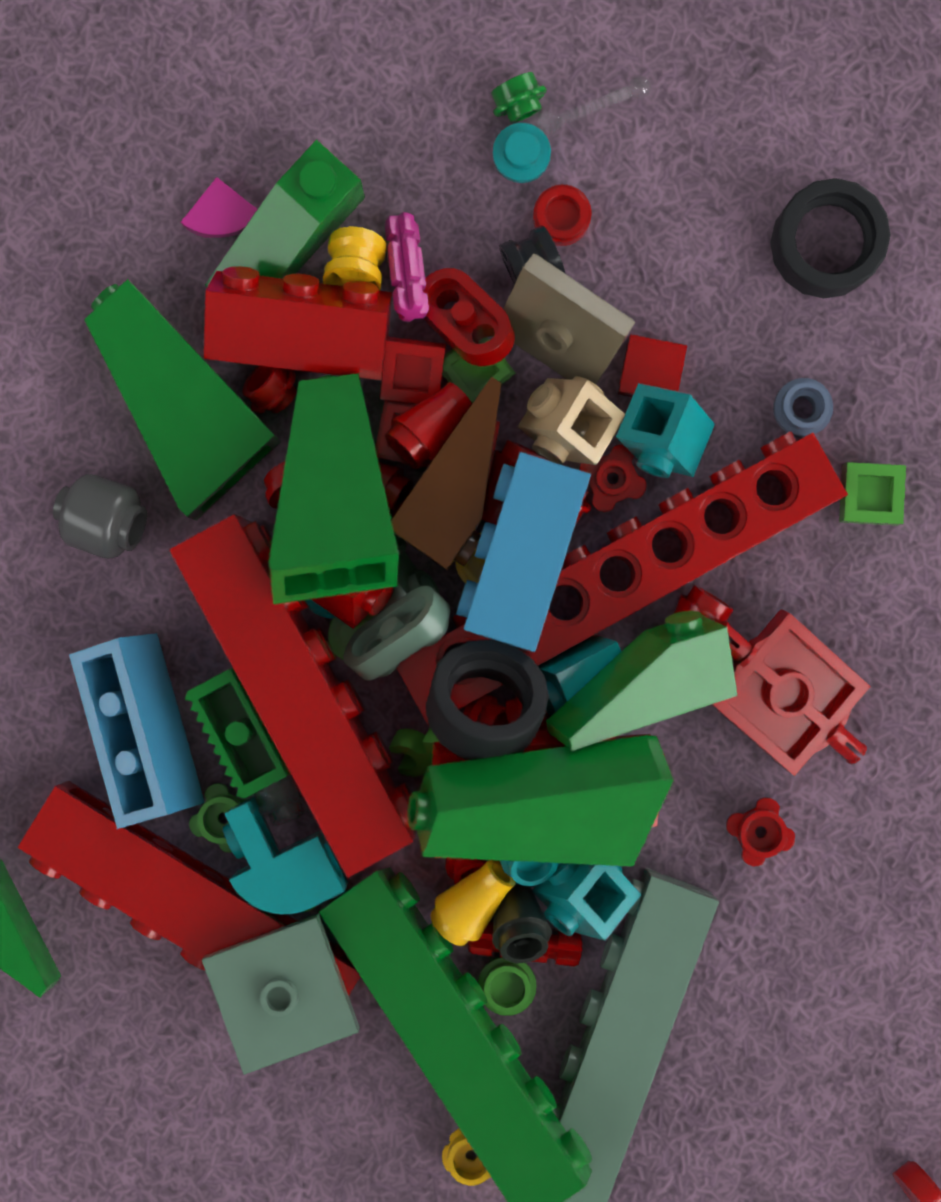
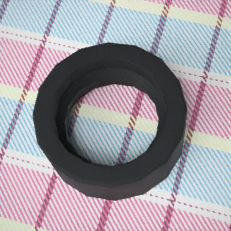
M833 178L815 181L795 193L775 221L770 244L774 264L785 282L802 294L825 299L846 295L866 282L886 258L891 234L887 213L873 193L856 182ZM826 205L841 207L853 215L862 228L864 243L861 255L854 265L844 271L835 273L817 271L804 261L797 250L795 236L798 224L806 213L816 207Z
M494 640L468 641L450 649L436 665L425 707L429 727L441 745L461 758L475 760L523 753L538 733L545 715L549 694L545 677L531 657L513 645ZM484 677L498 681L512 690L522 704L521 715L516 721L508 725L489 726L474 722L459 712L451 700L450 695L453 686L467 678Z

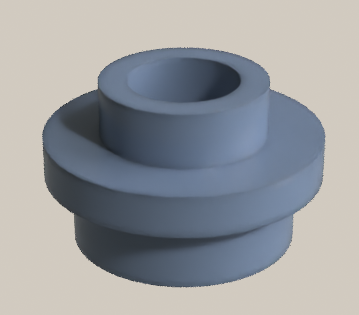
M799 378L788 382L779 390L774 400L773 412L776 422L786 433L792 431L796 437H805L812 432L817 434L828 425L833 414V401L829 391L820 382L810 378ZM805 398L811 403L812 414L809 418L802 419L794 414L792 406L795 399Z

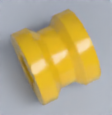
M354 226L341 227L333 231L328 241V254L332 260L324 267L323 284L343 286L344 283L350 281H365L377 285L380 291L382 273L378 266L384 262L387 250L386 242L382 236L372 230Z

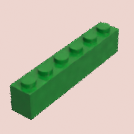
M390 867L375 871L319 911V914L506 1201L564 1202L587 1185L592 1173V1169L588 1165L592 1162V1156L588 1147L574 1129L571 1128L566 1132L552 1111L557 1108V1105L549 1088L540 1077L530 1078L518 1060L522 1052L515 1037L505 1025L500 1024L496 1027L483 1007L487 1004V998L481 986L468 972L464 975L460 973L449 956L453 952L452 944L439 934L433 923L428 925L416 907V904L420 902V898L409 879L401 872L395 875Z

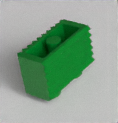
M233 667L187 691L185 700L193 702L190 710L198 712L196 721L204 723L202 732L210 734L207 743L215 745L213 753L221 756L219 764L227 766L224 775L233 777L230 786L238 788L236 797L245 799L291 774Z

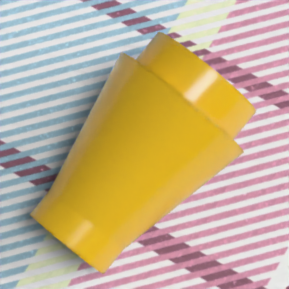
M488 860L480 869L436 897L435 907L430 913L435 929L443 938L454 945L463 946L468 941L479 940L504 897L515 886V881L503 871L500 861Z

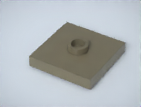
M534 253L522 268L503 308L514 329V344L564 378L572 380L575 376H580L594 384L598 383L636 323L617 308Z

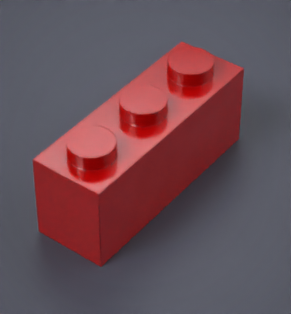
M243 266L228 267L223 271H216L205 290L204 359L333 375L358 373L359 378L381 380L385 343L387 337H389L393 292L379 291L377 285L365 281H350L344 283L343 286L319 283L318 278L307 274H289L284 276L283 279L260 276L257 270Z

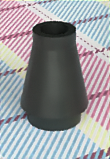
M515 882V886L506 894L494 914L492 942L505 960L513 963H527L540 958L546 953L552 931L531 887Z

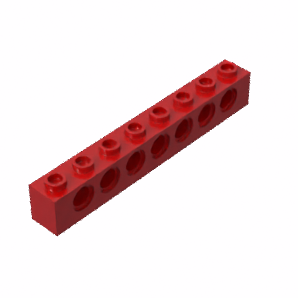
M792 431L780 436L760 448L765 459L745 469L740 459L709 476L714 487L702 494L693 497L689 488H686L657 504L663 515L643 526L637 516L606 532L611 544L593 554H590L586 545L566 554L556 587L567 586L578 594L580 607L577 614L573 618L564 621L555 618L548 609L535 652L521 648L517 649L531 657L538 666L847 496L848 494L814 432L798 441ZM762 474L776 477L782 485L783 495L777 505L766 504L757 494V481ZM711 502L722 503L731 512L732 524L725 534H717L711 531L705 523L704 513L706 507ZM660 530L671 531L680 539L681 553L673 563L659 560L653 552L652 541L655 534ZM609 558H617L624 561L630 569V582L620 592L607 589L600 579L601 566ZM459 615L452 617L457 627L455 630L445 634L435 644L428 647L424 646L400 662L397 667L400 676L428 726L425 705L436 665L444 657L447 648L458 642L493 640L465 631L464 627L467 618ZM484 677L467 678L453 686L450 695L451 700L459 710L503 684Z

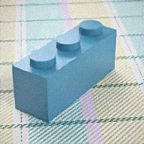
M522 452L519 453L515 467L507 464L503 465L493 499L504 502L497 525L485 522L475 553V557L484 559L485 564L478 583L467 580L456 615L467 618L464 627L465 631L535 652L591 474Z
M158 634L116 638L69 654L117 829L205 803Z

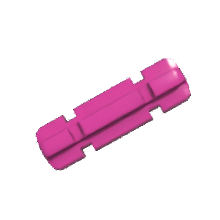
M402 212L399 216H389L384 227L386 240L390 241L387 246L391 286L395 287L392 293L394 310L399 314V318L402 321L411 322L413 319L424 318L429 311L427 293H423V290L426 288L422 249L417 246L420 242L419 225L414 221L412 214Z

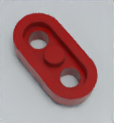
M443 268L432 272L425 278L426 288L423 290V293H427L429 311L424 319L466 362L475 366H490L500 362L510 353L514 345L515 333L507 313L465 272L455 268ZM448 302H457L451 309H443ZM485 337H493L485 343L478 344Z

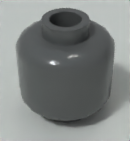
M85 474L77 479L71 487L65 486L60 490L54 502L53 517L59 521V535L65 544L102 558L113 559L121 555L125 550L132 551L136 548L145 530L147 510L144 506H141L140 497L133 487L99 475Z

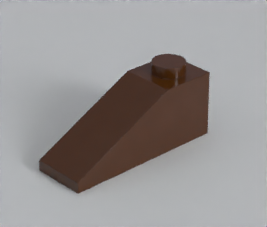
M492 376L391 520L395 535L447 571L454 561L463 567L467 564L476 551L481 536L476 532V529L482 521L501 383Z

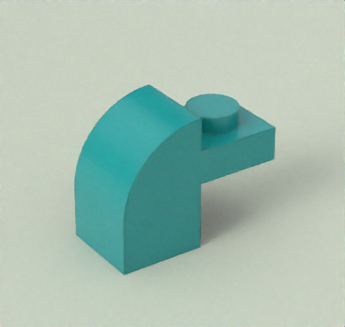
M255 797L232 807L224 813L229 824L223 826L225 839L237 859L245 856L249 864L238 870L229 881L236 892L249 904L269 913L294 914L308 910L345 891L348 880L322 830L280 850Z

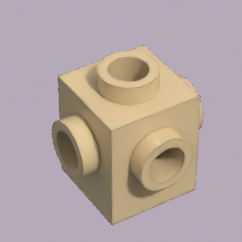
M575 376L572 380L547 378L530 396L527 403L528 410L519 423L518 428L535 441L532 445L533 450L551 462L563 465L564 461L597 465L620 427L625 413L604 396V392L600 387L586 378Z

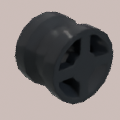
M543 225L531 230L529 237L519 243L509 240L499 245L503 262L514 285L522 268L533 253L565 273L558 250L549 232Z

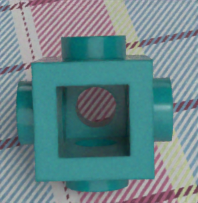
M558 863L554 875L544 883L537 885L532 891L547 907L544 911L546 919L560 932L567 936H572L575 932L604 941L641 896L640 892L622 874L621 866Z

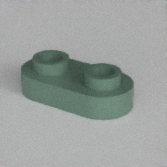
M421 586L412 590L367 621L353 634L344 651V663L364 680H373L389 675L398 667L400 662L424 646L428 647L435 644L443 637L449 625V603L430 586Z

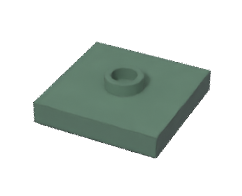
M319 914L210 953L202 959L243 1075L359 1032V1023Z

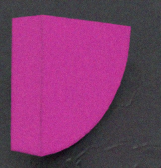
M216 177L180 223L184 228L201 237H230L241 234L258 209Z

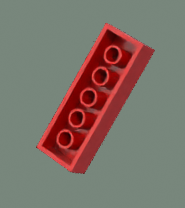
M233 514L172 547L169 551L347 878L414 842L417 830H411L408 824V804L412 792L406 783L396 787L387 771L390 768L389 764L393 762L390 752L377 731L367 735L357 716L365 711L358 693L349 679L341 683L338 682L329 665L330 662L337 659L329 644V640L321 628L310 630L300 612L308 608L306 601L301 600L273 605L269 568L273 538L264 524L259 526L256 521L251 522Z

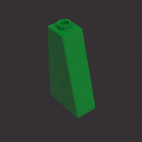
M127 279L120 286L113 284L104 289L92 302L91 308L93 311L84 321L178 508L186 517L197 521L281 441L151 302Z
M359 374L326 375L317 379L301 380L298 383L269 557L273 605L397 586L399 553Z
M650 735L601 741L575 750H571L566 746L433 765L427 767L420 791H413L410 796L408 824L411 830H417L422 857L633 867L674 779L658 737Z

